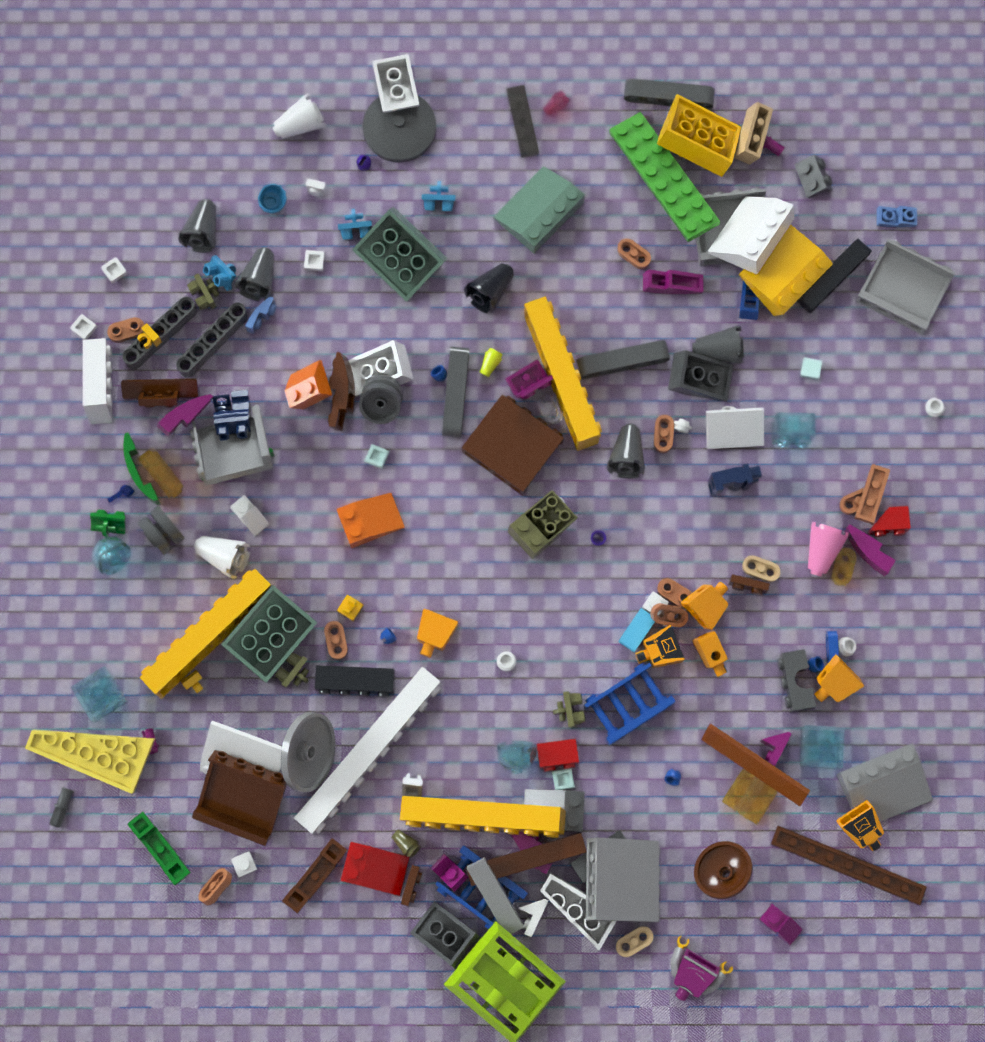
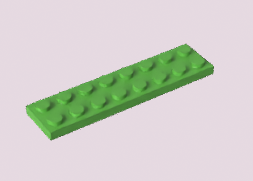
M641 112L609 129L610 135L687 242L720 225L718 217L670 151L657 144L659 136Z

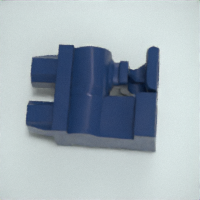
M248 390L231 391L232 406L229 394L213 396L215 409L213 413L214 426L220 441L228 440L230 438L229 434H237V438L244 439L248 437V432H251ZM219 398L227 399L225 402L217 401Z
M747 463L743 464L742 467L712 472L708 480L710 495L716 497L717 494L723 492L725 487L732 491H738L741 488L743 491L748 490L751 484L758 483L759 478L762 477L760 467H749Z

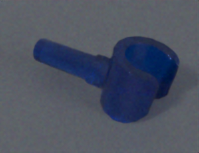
M123 485L120 491L107 500L110 503L122 495L129 498L135 491L131 486Z

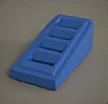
M743 281L739 318L757 320L760 299L752 290H746L749 286Z

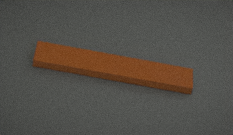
M710 724L701 739L703 742L798 806L803 804L810 792L808 788L714 725Z

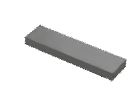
M485 857L467 866L468 872L497 922L510 934L524 928L523 922Z

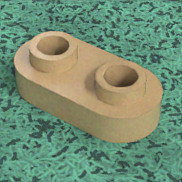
M748 556L742 563L744 573L757 579L774 582L780 576V568L776 563L760 557ZM748 564H754L755 569H750ZM767 570H771L773 572V575L768 576L766 573Z
M642 926L623 936L616 943L617 953L622 957H630L647 947L653 941L652 931L648 927ZM640 933L646 934V940L642 941L639 939ZM624 943L629 945L628 951L622 949Z

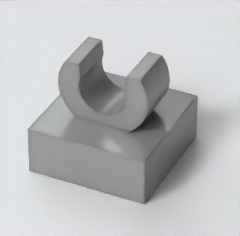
M410 773L406 775V778L403 777V796H422L423 779H421V775L418 774L417 779L410 778Z

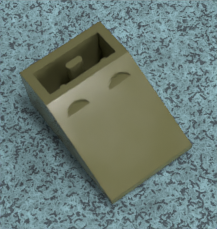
M551 490L510 524L507 532L533 560L549 547L578 517Z

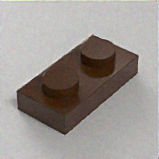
M732 574L728 585L733 586L734 590L744 591L746 589L750 590L754 595L762 596L768 592L770 583Z
M411 866L401 905L409 907L410 903L414 904L417 894L414 891L415 884H420L423 873L419 872L420 867Z

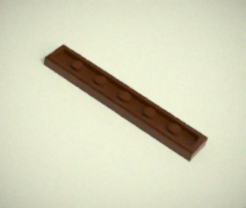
M579 833L487 860L496 878L499 879L587 853L582 834ZM467 870L471 886H475L476 884Z

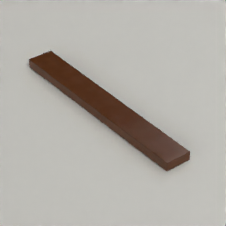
M780 826L776 827L770 845L919 906L927 886Z

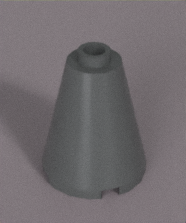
M209 199L200 200L180 231L178 240L185 248L188 245L193 248L192 251L199 253H208L212 251V248H215L216 205L213 201Z
M262 247L257 249L235 282V289L238 288L240 290L239 294L248 299L259 301L260 298H265V301L271 297L274 254L269 248Z
M734 326L696 338L695 342L692 343V352L719 361L744 363L742 359L744 358L743 337H740V332H742L741 326Z
M631 423L621 427L607 463V471L610 474H613V472L617 473V477L638 478L639 474L642 473L643 475L645 471L640 429Z

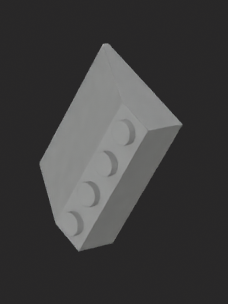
M913 743L837 774L851 810L868 800L874 807L880 822L933 800L921 761Z

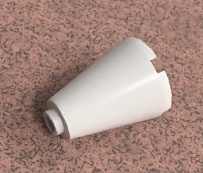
M309 93L304 95L274 122L275 126L272 128L277 137L281 136L282 139L326 126L322 122L324 119L316 103L311 102L309 99L311 98Z
M202 536L194 544L196 554L232 579L239 577L236 574L239 571H244L249 560L250 552L247 551V547H250V545L243 541Z

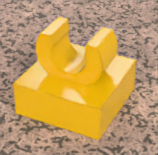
M147 323L141 327L143 333L138 335L137 339L139 342L147 339V342L143 345L145 349L150 348L152 343L156 347L162 343L160 337Z
M347 594L337 612L354 622L364 605Z
M197 669L181 681L186 690L192 686L195 692L199 693L203 689L198 682L202 679V676Z

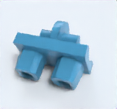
M437 181V186H430V192H437V194H422L425 210L435 211V200L442 201V211H452L456 195H441V192H448L449 187L441 186V181Z
M354 208L351 209L352 214L344 215L345 221L352 220L353 222L338 224V230H341L342 238L346 240L353 239L352 228H359L360 238H363L371 230L372 221L357 222L356 219H364L363 213L356 214Z
M217 255L212 256L211 261L204 264L203 273L206 276L212 275L214 277L213 282L217 287L223 286L227 291L232 290V282L236 277V267L233 264L226 265Z

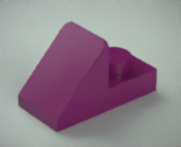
M785 732L760 740L761 743L773 749V751H768L764 760L775 766L792 733Z
M445 854L431 867L454 892L468 878Z
M770 904L759 918L762 923L789 945L794 942L803 930L790 916H786L773 904Z

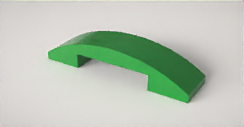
M127 432L124 434L123 451L128 471L141 492L150 501L159 505L161 503L151 483L144 485L132 456L139 453L131 435Z
M141 812L127 824L175 886L191 873L176 851L144 812Z

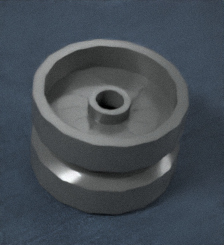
M375 375L369 378L362 389L359 401L360 412L364 418L372 423L387 424L394 421L401 409L403 389L399 382L390 376Z
M157 506L151 511V516L156 521L155 524L148 517H143L137 523L151 544L165 555L172 550L171 545L166 540L167 537L177 545L185 537L164 511Z

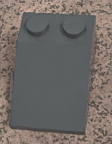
M687 350L674 353L668 390L726 402L728 401L733 365Z
M525 789L524 805L561 807L566 811L564 832H583L584 791Z
M435 901L410 932L411 935L454 969H457L458 965L481 939L478 934Z

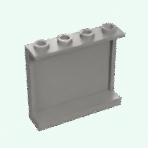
M758 187L752 188L749 191L737 189L730 193L719 191L712 195L701 193L720 220V225L695 238L699 266L729 263L708 254V250L744 197L765 198L766 189Z
M888 239L855 302L923 335L955 272L948 266H941L935 263L930 257L919 255L914 249H907L901 246V243L896 240Z
M259 405L251 406L253 413L250 425L251 432H248V437L244 439L237 438V434H229L230 438L228 440L220 441L219 436L216 435L214 425L197 429L195 421H192L193 429L190 430L192 440L195 441L192 442L194 452L197 453L194 457L196 465L200 466L197 468L199 479L203 478L205 486L273 469Z
M587 838L586 920L659 922V841Z

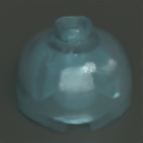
M108 536L97 541L91 554L92 562L100 573L112 575L126 565L123 562L126 558L130 559L131 549L122 539Z
M517 740L512 741V744L506 745V742H501L497 745L498 760L505 769L511 770V773H522L524 769H528L533 764L536 758V744L533 745V742Z

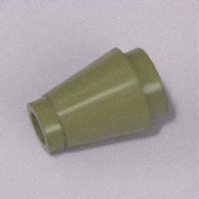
M400 829L391 837L402 853L409 858L415 856L421 848L418 844L419 841Z

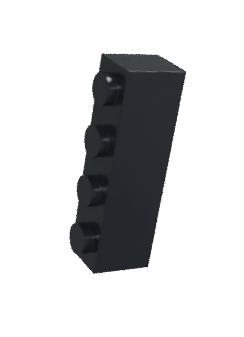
M316 665L315 690L319 691L321 695H331V692H339L341 696H350V693H358V696L369 697L371 693L378 694V697H389V694H394V668Z

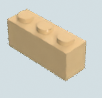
M756 102L747 109L734 158L749 165L760 158L773 112L772 108Z

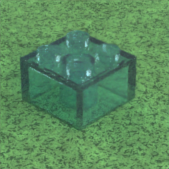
M777 412L772 421V444H777V447L796 445V447L804 448L810 445L816 436L815 413Z
M105 666L71 686L89 719L94 723L128 703L110 670Z
M804 725L801 728L800 767L837 770L843 768L844 728Z

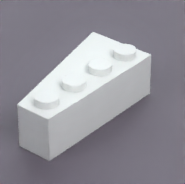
M106 338L83 340V407L90 424L113 423L112 379L110 373H112V363L109 358L112 356L111 345L107 344Z
M551 872L540 891L600 950L616 921L586 920V893Z

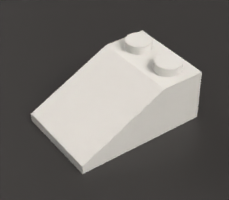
M408 54L372 61L383 113L419 106Z
M391 341L348 360L354 377L355 396H361L365 382L375 375L390 376L397 380L400 385L414 380L405 345L396 341Z

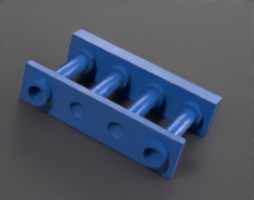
M650 662L646 665L641 663L634 668V673L597 697L594 694L585 700L584 709L587 710L592 707L608 731V737H606L605 741L609 746L676 702L672 695L668 698L666 695L663 696L647 672L652 666ZM639 675L657 700V705L652 708L645 704L631 683ZM622 686H625L640 709L639 713L641 715L636 719L629 715L615 694V691ZM607 696L624 720L623 724L625 726L619 730L617 727L614 728L598 703Z
M463 845L459 851L462 856L457 866L463 871L467 864L470 865L471 862L474 863L482 858ZM506 876L498 879L502 888L505 886L510 890L508 898L512 905L519 898L524 900L528 893ZM438 881L435 885L438 887L436 891L444 897L449 895L486 922L487 924L484 927L488 930L495 921L497 922L495 916L490 921L481 914L488 905L484 898H482L475 909L465 902L477 885L471 886L469 882L458 897L449 890L450 887L445 882L443 885Z

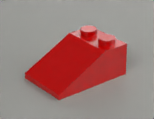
M350 842L340 881L400 896L409 857Z

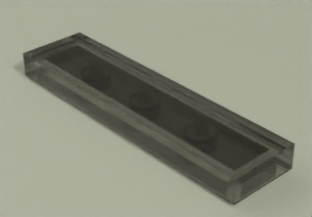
M525 86L506 88L521 158L539 155Z

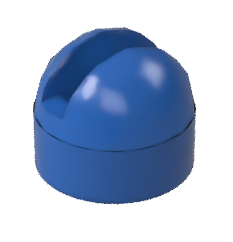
M438 365L432 369L431 376L434 380L443 382L447 378V371L442 365Z
M389 627L383 630L380 635L381 640L386 639L383 642L386 645L392 644L397 640Z
M816 656L808 660L809 671L817 673L824 669L821 657Z
M669 769L664 780L669 785L677 786L681 780V773L679 770Z

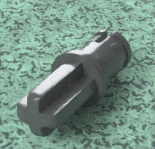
M62 787L58 801L54 804L55 809L49 822L50 825L61 827L65 813L69 810L68 805L74 793L73 790Z

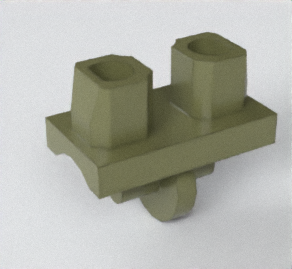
M199 273L194 275L195 280L187 284V287L192 295L202 291L203 296L195 299L199 309L203 310L210 307L212 310L216 308L210 293H213L214 297L219 296L217 290L220 287H217L211 278L206 280L208 286H205Z
M292 652L285 660L293 666L292 670L288 672L280 667L275 673L277 679L282 682L281 685L286 688L295 676L297 678L293 684L297 687L301 681L306 684L309 682L305 677L309 670L304 668L299 673V670L308 660L304 656L300 657Z
M569 691L563 692L565 708H563V701L557 702L558 709L553 710V715H559L561 722L566 721L565 714H567L568 727L571 729L577 728L576 725L586 722L584 711L574 713L573 708L575 705L583 704L582 694L570 693Z

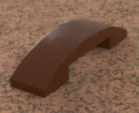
M331 838L317 859L298 883L293 886L282 902L298 914L325 882L348 850Z

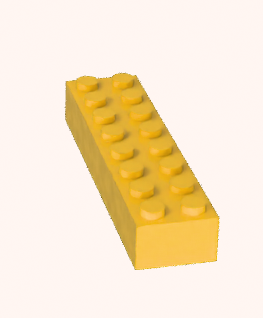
M544 296L524 304V318L546 374L553 376L551 380L552 389L576 450L580 451L598 444L602 429L598 421L595 422L593 416L595 411L592 404L587 402V390L585 387H581L580 373L578 369H574L573 355L571 352L568 353L566 348L568 346L567 340L564 335L561 336L559 329H561L559 320L558 318L554 319L553 305Z
M256 569L247 571L242 576L243 580L238 585L236 583L232 585L224 598L220 597L213 604L214 607L209 612L205 611L199 617L200 621L195 625H190L185 630L186 634L182 638L175 639L170 644L171 648L166 653L164 651L160 653L152 666L148 665L142 670V675L139 678L161 700L230 635V631L244 619L271 587V584Z
M402 796L400 820L406 822L405 825L409 827L421 828V825L424 824L425 827L430 829H441V826H445L448 830L460 831V827H464V830L470 832H480V829H484L487 833L499 834L500 830H504V833L510 835H519V832H524L527 836L539 837V833H544V836L549 838H559V835H564L566 811L561 807Z

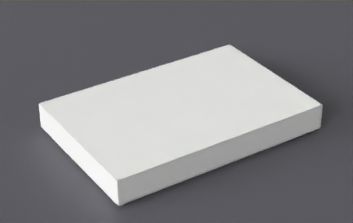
M763 408L706 411L707 449L764 446Z

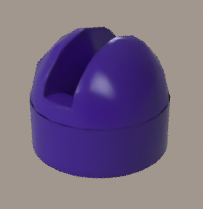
M360 155L357 158L356 163L359 170L367 171L370 169L371 159L367 155Z
M596 530L592 533L591 541L593 544L599 546L606 542L607 537L603 531ZM595 534L604 538L603 541H600L599 539L595 538Z

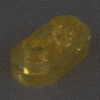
M851 548L841 549L835 559L831 579L838 586L847 585L852 578L857 556ZM847 556L849 561L845 562L842 557ZM838 574H843L844 579L840 580Z

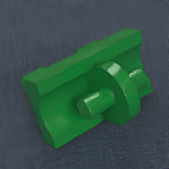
M98 509L96 513L91 512V531L102 532L103 537H108L109 533H126V517L124 512L117 511L114 514H107L105 510Z

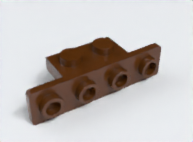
M196 378L121 381L122 398L138 399L139 406L146 408L155 406L169 408L177 405L179 398L198 397Z

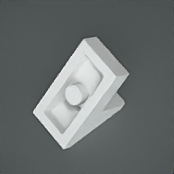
M245 495L230 506L231 510L254 536H257L270 525L257 507Z
M543 899L518 908L532 915V918H527L524 923V928H522L526 930L524 935L532 937L549 900Z

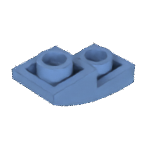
M879 206L876 208L877 226H917V208L899 206L898 208Z
M273 297L263 301L252 313L245 325L247 332L254 334L256 329L259 330L261 327V318L269 320L270 316L275 314L277 305H275Z

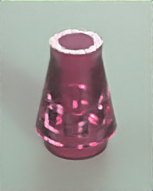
M560 90L553 94L542 109L550 117L555 112L568 106L567 103L570 100Z

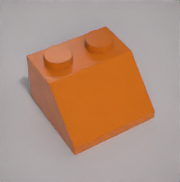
M318 360L290 375L284 390L289 408L304 410L332 396L322 360Z

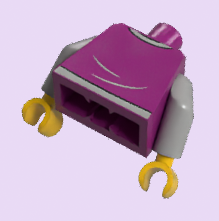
M679 936L677 939L678 947L675 948L671 958V975L675 978L673 983L679 987L675 994L676 997L686 1001L689 994L698 998L701 994L707 995L716 991L726 978L725 974L733 971V966L728 971L724 970L726 962L721 963L717 967L686 948L689 944V939H687L685 945H682L679 941L681 936Z

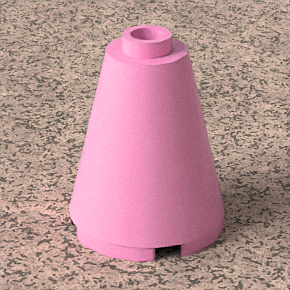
M812 522L808 569L811 570L810 574L821 577L822 573L827 574L846 542L849 532H845V535H843L840 529L820 524L817 527L815 526L816 522Z

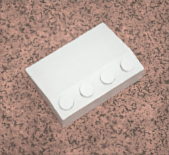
M745 196L709 248L708 254L758 274L793 222L794 205L777 198Z
M215 721L211 722L201 757V772L207 774L210 764L208 759L214 750L282 774V746Z

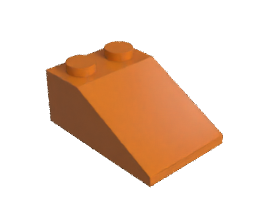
M392 493L356 501L336 509L351 549L405 528Z

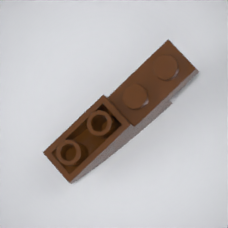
M337 352L332 363V376L329 378L330 389L335 392V395L332 397L333 406L328 416L329 427L335 431H343L346 413L353 414L355 383L348 358L342 353Z

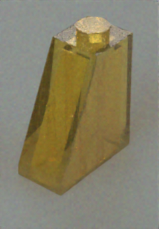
M153 447L137 458L168 498L171 496L175 498L182 492L183 484Z

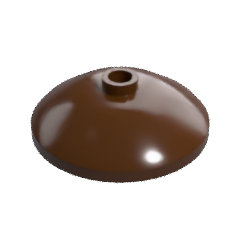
M730 841L714 843L704 849L696 860L694 867L696 884L704 894L711 898L728 899L741 893L751 880L753 872L751 857L737 843Z

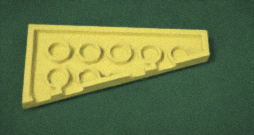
M34 729L31 731L25 749L133 794L155 738Z

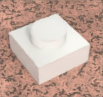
M307 178L306 189L309 194L317 197L326 195L327 187L325 182Z
M306 250L304 270L323 272L325 252Z
M117 257L101 267L112 284L128 274Z
M81 314L70 329L83 340H87L95 331L97 325Z
M653 591L642 606V609L650 613L654 605L658 603L668 605L669 602Z
M250 851L231 859L238 878L258 870Z

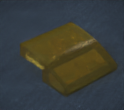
M742 769L722 802L750 822L758 825L778 792L745 769Z

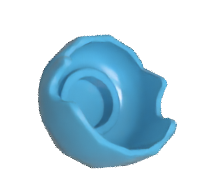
M274 183L265 185L258 195L259 207L264 212L270 214L280 212L287 201L285 190L280 185Z

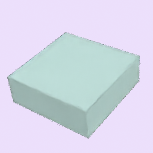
M804 357L800 377L819 380L822 361Z
M372 444L365 458V463L383 469L390 452Z
M572 768L552 771L555 790L575 788Z

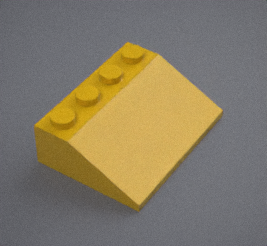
M677 94L660 131L657 144L722 177L733 162L741 126Z
M790 225L758 274L743 269L738 275L771 314L778 316L784 315L833 263L818 246Z

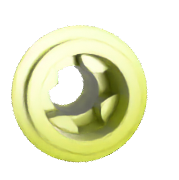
M489 348L485 352L479 373L490 377L491 373L502 361L503 354Z

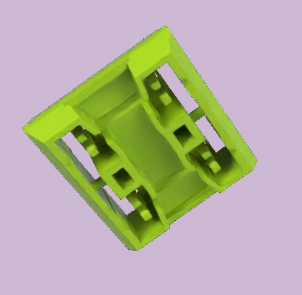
M495 921L443 985L510 1042H518L566 981ZM498 937L502 938L522 955L521 959L518 961L495 940ZM526 959L551 981L548 986L523 965ZM463 981L486 1002L480 1005L459 984ZM489 1005L493 1006L515 1025L513 1030H510L498 1018L487 1011L486 1008Z

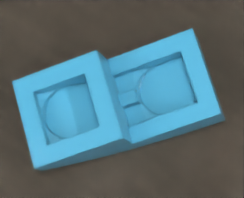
M641 608L618 642L632 652H635L655 623L650 613Z

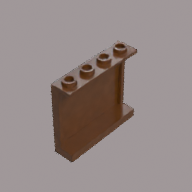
M502 394L461 447V451L523 496L528 486L558 446L563 444L564 438L560 431L555 428L552 430L546 426L547 423L543 419L535 418L531 415L532 412L524 406L521 408L512 397H506Z
M214 750L208 759L210 764L198 806L193 811L192 818L266 846L272 836L287 787L283 774L267 770L261 765L251 764L242 758L230 756L224 751Z

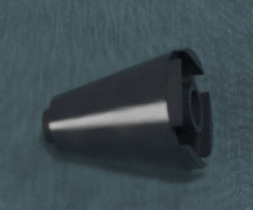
M501 263L469 282L464 287L466 297L470 296L472 299L470 303L483 313L487 314L489 311L492 313L514 277L513 268L509 264Z

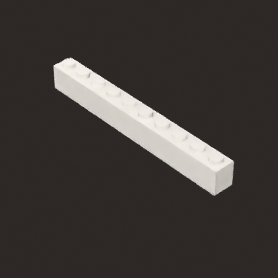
M422 667L294 819L313 835L316 832L319 834L326 826L324 822L327 818H333L339 811L338 805L341 802L345 803L351 797L350 791L362 784L365 780L363 776L366 772H372L377 766L376 760L380 756L384 757L389 752L390 748L388 746L393 741L397 742L403 735L401 731L404 727H410L415 721L414 715L418 711L422 712L427 707L428 703L426 701L431 696L435 697L441 690L439 687L441 682Z

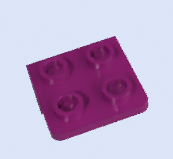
M538 359L506 377L505 381L515 398L528 399L536 394L534 390L544 389L551 385L553 376L547 375Z

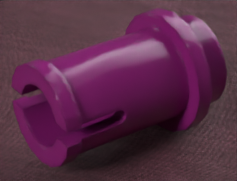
M766 135L763 149L767 148L779 157L785 146L773 140L772 136Z
M153 728L141 731L143 738H155ZM156 739L149 755L159 752L158 748L160 746L156 743Z

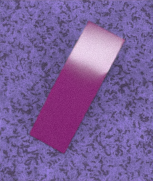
M647 270L643 273V292L702 294L703 275L668 270L667 272Z
M211 394L200 396L179 405L166 414L157 423V427L168 437L180 424L187 428L212 401L213 396Z
M849 524L844 532H849L848 540L856 552L869 566L885 577L896 560L879 551L883 545L881 542Z

